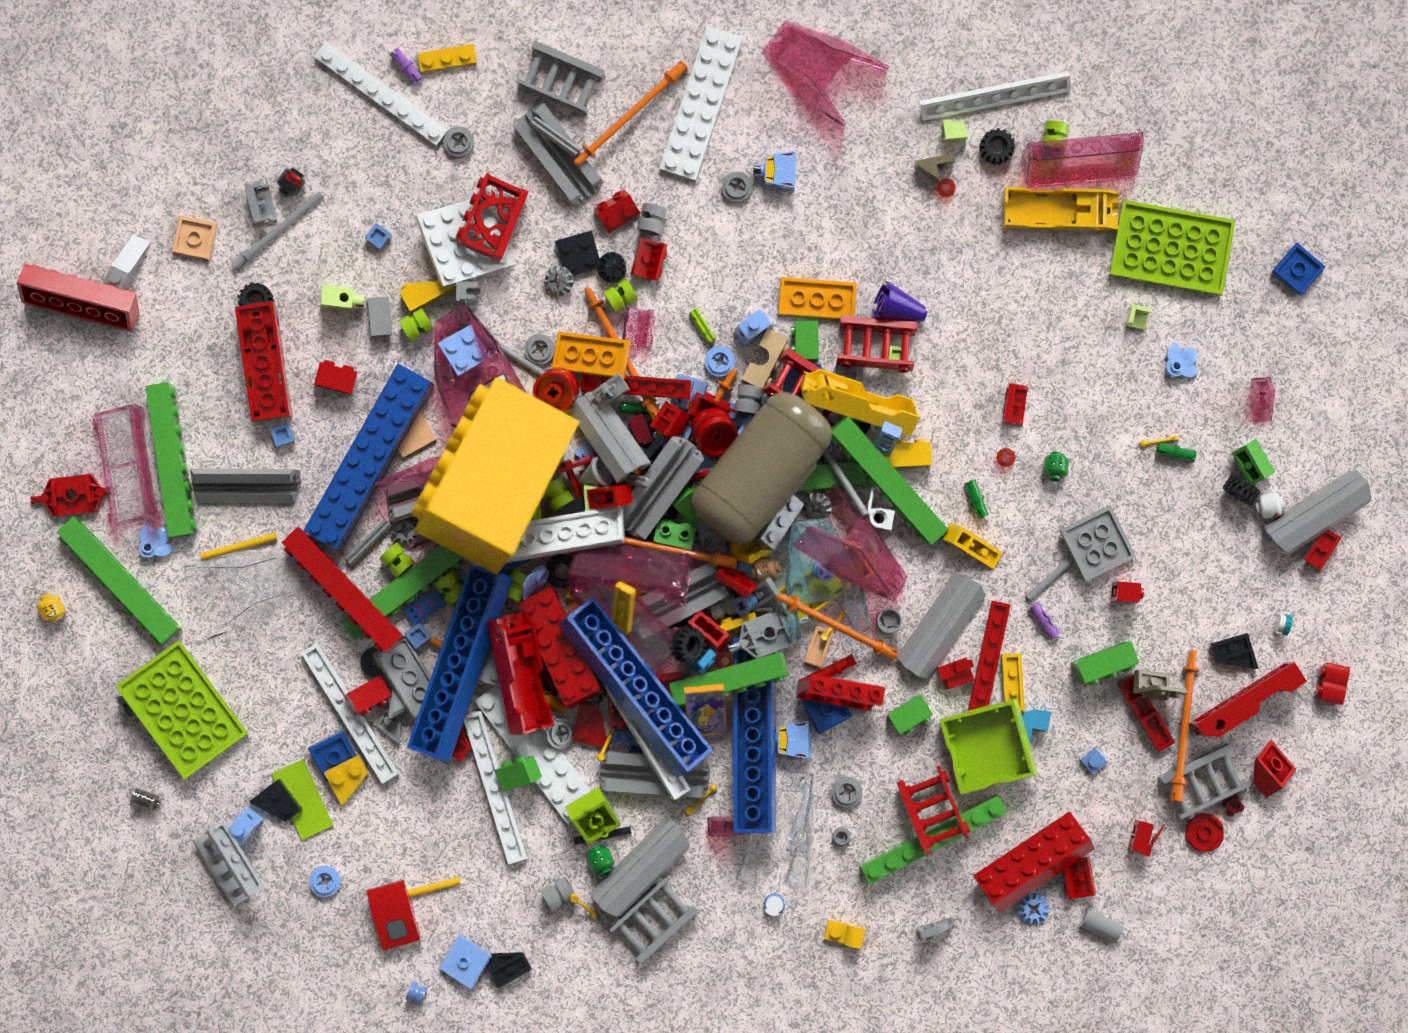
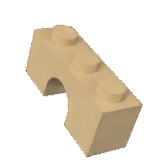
M767 328L759 348L767 352L769 360L761 366L750 362L741 381L760 388L770 384L772 378L769 376L772 370L776 372L781 362L778 360L780 354L789 347V344L786 343L788 338Z

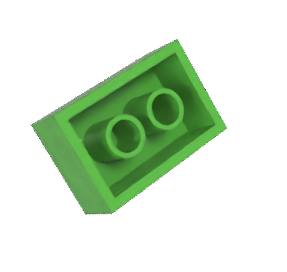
M1124 641L1072 661L1079 683L1089 686L1100 682L1099 678L1101 677L1109 679L1117 676V671L1127 672L1136 668L1135 665L1140 663L1131 641Z

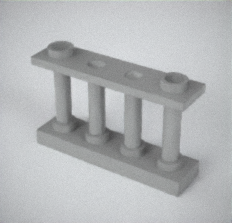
M534 40L532 51L535 52V58L525 81L517 79L516 83L519 86V90L528 94L531 91L571 108V112L576 115H587L588 108L584 107V104L594 81H597V79L602 81L605 71ZM547 57L552 60L553 64L543 87L539 88L532 85V81L542 59ZM565 65L570 67V72L558 96L549 92L559 67ZM582 72L587 75V81L577 103L566 98L576 75Z
M1226 743L1185 763L1184 776L1188 778L1200 804L1189 808L1183 796V802H1178L1182 812L1176 815L1177 818L1184 819V821L1189 820L1195 816L1194 813L1233 794L1238 796L1247 792L1246 788L1251 786L1250 783L1240 782L1229 759V753L1234 751L1231 744ZM1216 759L1222 760L1234 785L1233 788L1225 792L1211 766L1213 765L1212 761ZM1199 767L1205 769L1217 794L1206 800L1194 775L1195 769ZM1176 768L1158 776L1162 784L1167 783L1171 789L1173 785L1171 784V779L1176 776Z
M224 820L207 829L205 834L192 841L232 907L265 887Z
M661 876L654 883L655 887L622 917L614 918L610 922L612 926L609 930L613 932L618 928L637 949L638 955L636 960L640 964L698 912L694 904L690 907L688 904L685 905L666 884L670 879L668 876L665 878ZM659 889L680 910L679 913L681 915L676 920L674 918L671 919L652 898V895ZM645 902L666 923L665 926L667 928L662 933L660 931L657 932L637 910ZM630 915L651 936L652 942L648 946L643 945L624 925L623 922Z

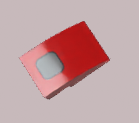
M404 879L366 890L383 951L421 940L415 911Z

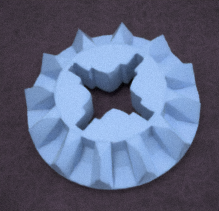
M716 346L710 349L705 356L707 371L713 376L722 377L728 375L735 366V357L732 351L723 346ZM724 354L723 361L725 362V364H721L720 367L716 369L717 362L714 361V359H719L720 356Z
M329 866L316 868L311 873L309 879L311 890L321 897L333 895L341 883L340 874H338L335 868ZM322 874L325 878L332 877L328 882V887L325 884L318 885L322 881Z
M1027 894L1018 904L1019 916L1026 923L1039 924L1046 920L1049 913V904L1039 894ZM1029 903L1033 906L1038 904L1037 910L1040 914L1038 915L1034 912L1029 914L1031 909L1027 904Z

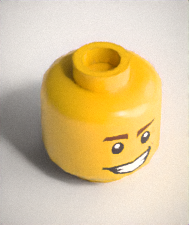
M47 593L39 597L41 601L37 603L36 607L44 621L51 623L63 617L65 607L58 595Z

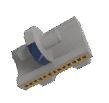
M617 373L591 393L597 400L599 407L603 409L630 389L621 374Z

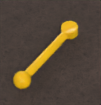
M1179 436L1150 441L1141 440L1140 446L1146 447L1149 444L1179 440Z
M841 610L839 617L835 621L840 622L843 617L847 616V611ZM830 627L826 633L821 634V641L828 639V635L833 628Z
M614 727L609 729L608 738L601 752L596 755L598 761H602L605 758L604 753L613 736Z
M712 784L705 797L700 798L691 807H687L686 813L691 815L694 809L709 794L717 790V786Z
M577 894L570 895L572 902L578 903L590 913L592 918H597V911H592L581 902Z

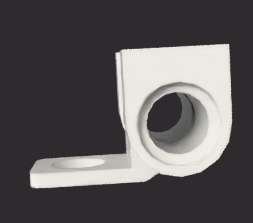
M870 488L866 504L869 514L866 516L865 522L871 529L890 531L892 530L895 511L871 508L874 488ZM875 514L880 516L881 521L879 524L874 521L873 517Z

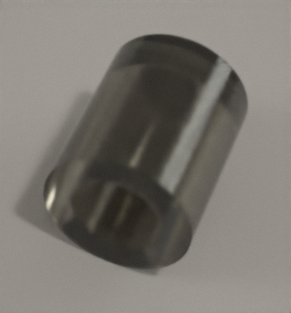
M136 788L132 795L130 806L153 814L154 811L159 810L162 801L159 800V795Z

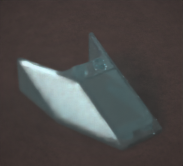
M829 518L792 522L785 580L786 596L789 598L793 595L798 596L800 599L799 603L801 604L837 601L853 629L863 634L871 627L859 570ZM823 560L831 563L835 567L834 577L830 581H822L815 578L812 574V567L815 562ZM787 610L789 645L794 644L803 636L797 613L798 610L794 612Z

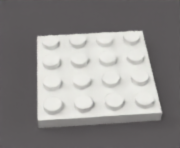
M482 197L480 198L478 205L484 202ZM470 199L418 214L415 217L442 288L454 285L456 281L464 282L514 265L507 247L499 263H496L486 256L456 244L458 240L455 237L459 227L463 228L465 223L462 220L466 210L470 211L472 206L469 204ZM492 207L481 211V217L487 230L493 225L498 224ZM474 216L470 224H475ZM496 229L490 233L491 236L494 232L496 236H500L499 230ZM468 231L467 235L471 241L477 242L482 239L481 234L478 237H472L475 235V231ZM484 241L481 244L482 246L495 251V249L492 248L486 241Z

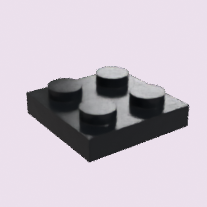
M592 230L555 240L562 266L567 268L572 276L597 269L600 258Z

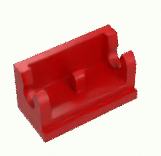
M1013 383L1007 385L1002 423L1023 426L1028 386Z
M1330 530L1322 533L1305 557V563L1313 566L1320 573L1342 537Z

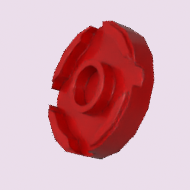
M1197 814L1186 825V839L1191 847L1198 851H1213L1224 840V827L1221 821L1212 814Z

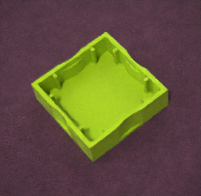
M1017 698L939 719L946 745L952 756L953 770L960 795L984 789L1001 782H1012L1035 776L1038 773Z

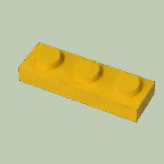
M474 44L417 53L421 73L477 64Z
M619 581L615 585L612 621L622 633L628 635L632 629L636 590Z
M1021 653L1001 654L1004 701L1017 698L1020 711H1025Z

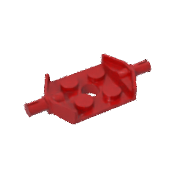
M93 474L50 478L43 494L31 496L30 500H33L31 504H45L53 517L97 512L105 495H116V491H112L116 490V487H102ZM69 490H75L76 498L74 500L67 498Z

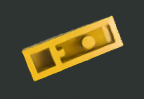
M439 281L415 282L414 284L410 282L402 286V290L399 292L412 314L419 308H424L456 291V284L442 288Z
M950 522L947 527L949 530L943 534L941 539L994 569L1003 552L964 527Z

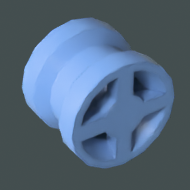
M819 560L813 564L812 574L819 580L830 581L835 575V567L829 562Z
M753 593L748 598L738 596L733 601V607L740 615L748 614L758 604L757 598Z
M413 981L405 1000H413L417 1005H420L427 987L418 986Z

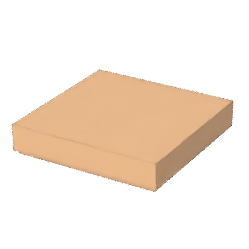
M179 215L172 253L210 261L218 224Z
M421 411L418 413L398 449L402 458L437 440Z

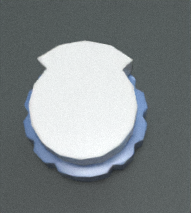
M769 894L764 901V910L771 916H778L784 910V899L779 894Z

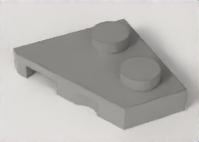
M770 577L756 585L757 587L753 594L756 596L758 604L752 611H787L786 604L777 600L776 597L780 594V591Z
M953 917L919 926L917 930L919 936L922 939L926 938V941L937 938V934H941L955 924Z

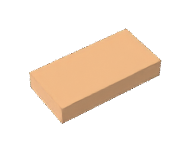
M815 626L803 662L822 668L834 632H830L826 641H821L820 636L822 633H826L827 629Z

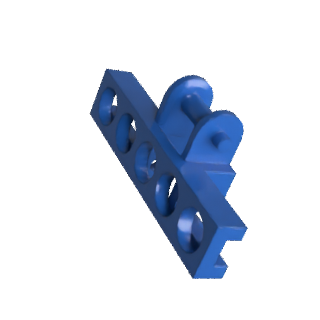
M614 729L613 741L629 743L630 746H627V749H629L628 753L636 751L642 754L643 750L641 748L632 747V744H639L634 742V736L631 731L626 732ZM621 733L622 738H615V734ZM625 735H629L628 740L624 739Z

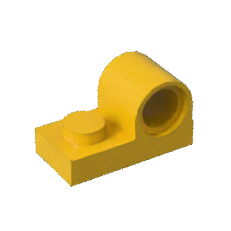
M828 919L824 939L861 949L866 928Z

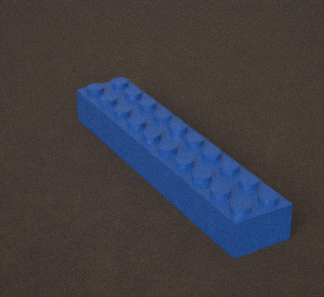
M397 363L305 526L304 532L332 548L342 551L435 384Z
M470 563L407 748L439 760L450 762L491 644L488 620L500 618L513 580L512 577L499 572L495 574L483 567L474 566Z
M594 596L557 624L677 778L688 773L713 750Z
M733 638V644L737 643L740 638ZM740 649L733 652V665L754 660L744 650ZM772 680L766 682L764 687L755 688L750 686L747 687L748 691L738 694L736 691H733V833H776V683H773Z

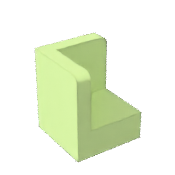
M943 120L944 143L967 140L968 133L965 130V122L951 123V120Z
M1138 305L1130 306L1125 326L1145 330L1151 308Z

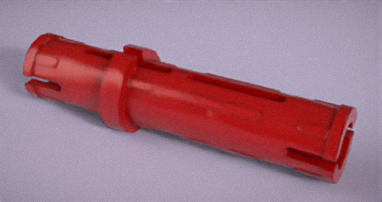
M851 653L838 661H832V664L812 674L832 677L836 674H842V671L857 665ZM809 675L801 679L806 680L809 678Z

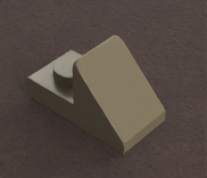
M954 153L917 160L915 168L938 183L939 174L937 167H940V170L951 168V165L955 162Z

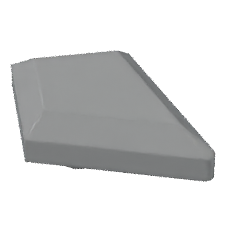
M394 690L391 691L388 720L407 711Z
M383 708L376 726L399 744L401 740L402 714L388 720L389 709Z

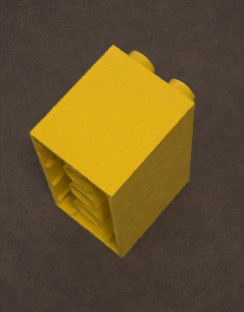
M496 377L489 388L481 384L477 387L461 416L460 422L444 448L445 451L428 479L430 483H427L410 515L419 519L413 531L495 574L501 570L513 555L579 423L578 420Z

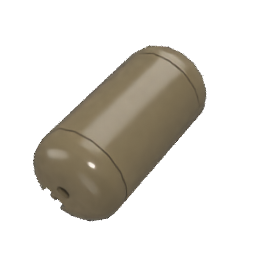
M783 391L773 394L694 490L691 496L693 513L708 528L733 545L742 546L751 542L766 523L769 524L775 515L780 513L817 467L816 461L832 441L833 432L829 422L814 407L795 394Z

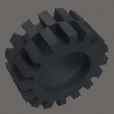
M1001 128L991 129L990 132L983 136L979 150L982 153V158L986 159V162L989 161L993 165L995 163L1000 165L1007 162L1014 153L1015 140L1011 138L1012 135L1010 133H1006L1007 130L1005 129L1003 131L1000 130ZM994 140L1002 141L1004 151L999 154L992 152L990 143Z
M252 282L250 285L246 284L245 288L240 290V295H238L239 306L249 305V298L255 293L262 295L263 303L274 302L271 291L265 285L257 282L255 284Z
M1233 474L1230 475L1223 486V489L1231 496L1250 506H1253L1261 493L1256 486Z
M557 554L546 563V570L549 571L547 580L552 586L566 589L577 582L580 568L573 557L566 554ZM559 564H566L570 569L569 576L565 579H560L555 575V568Z
M680 627L675 631L676 634L671 636L674 638V640H670V643H673V646L670 647V650H673L672 656H675L674 659L679 660V662H698L703 657L701 653H705L703 646L706 647V643H703V641L706 639L702 637L703 632L699 631L698 628ZM689 639V641H690V647H689V650L687 651V649H686V643H687V640Z

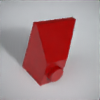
M1272 740L1266 744L1254 760V784L1266 798L1282 789L1296 771L1293 764Z

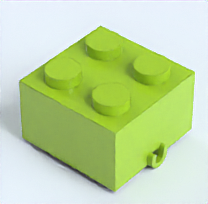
M599 787L565 806L571 821L588 845L601 837L606 838L609 832L621 826L615 810Z

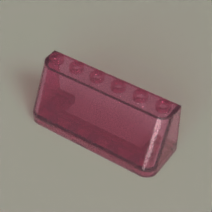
M1143 132L1027 143L1022 151L1025 182L1030 188H1046L1133 179L1137 176L1140 169L1144 146Z
M608 545L576 551L568 570L567 580L570 591L590 593L591 585L615 588V585L620 581L637 591L664 594L666 603L685 605L693 560L686 552L673 553L667 550H650L646 547L632 548L628 545Z

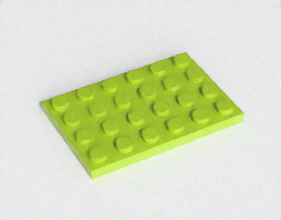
M1122 200L1118 220L1119 229L1116 231L1109 275L1222 296L1236 220Z
M180 640L115 685L183 779L189 777L248 734Z

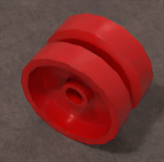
M560 367L548 369L537 378L533 386V397L561 412L574 403L579 394L577 378L571 371Z
M711 407L702 410L695 416L691 424L692 435L696 440L698 448L709 457L722 456L738 437V430L731 416L722 408Z

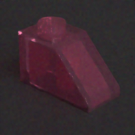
M1270 377L1251 378L1250 402L1252 421H1272L1275 388Z
M733 815L707 817L708 836L710 837L751 834L733 833Z

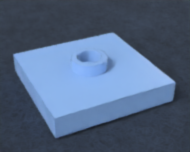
M458 935L439 969L469 989H473L492 955L464 936Z

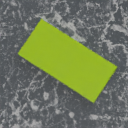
M304 759L272 773L274 780L281 779L303 809L292 817L301 840L334 826Z

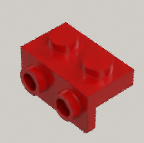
M626 190L616 192L611 199L599 203L596 206L597 208L593 210L608 233H611L640 214L639 209Z
M640 238L630 274L648 281H658L663 271V260L668 253L667 244Z
M697 392L687 413L696 416L702 410L711 407L722 408L728 413L729 411L734 413L735 409L730 408L731 403L720 399L718 402L714 400L716 396L705 392L704 395Z
M1090 856L1081 858L1061 872L1062 876L1065 877L1064 891L1068 895L1069 900L1097 895Z

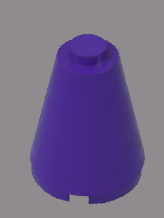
M885 281L886 285L882 284L874 301L877 307L876 310L872 309V317L917 322V324L925 320L927 311L923 304L891 282Z

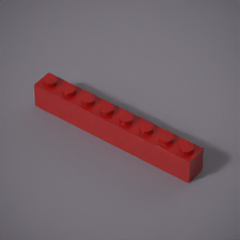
M297 527L281 542L285 546L283 550L290 557L294 555L298 560L296 564L303 571L307 569L311 573L310 579L315 584L320 583L324 587L322 591L329 598L333 597L337 601L335 605L342 612L346 610L350 614L348 619L354 625L359 624L363 628L361 632L368 639L371 637L376 642L374 646L381 653L385 651L389 654L406 638L303 529Z

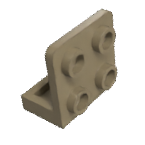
M1134 670V693L1142 694V698H1153L1155 696L1157 700H1169V697L1181 698V695L1188 694L1187 689L1170 687V674Z

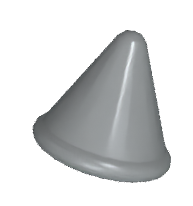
M595 457L579 478V483L602 487L610 486L612 475L601 459Z

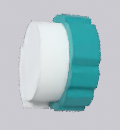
M1280 614L1278 616L1274 629L1275 634L1286 636L1289 634L1293 620L1292 615Z

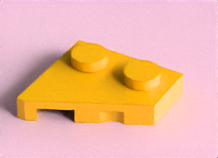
M360 755L324 772L341 806L345 804L368 774V770Z

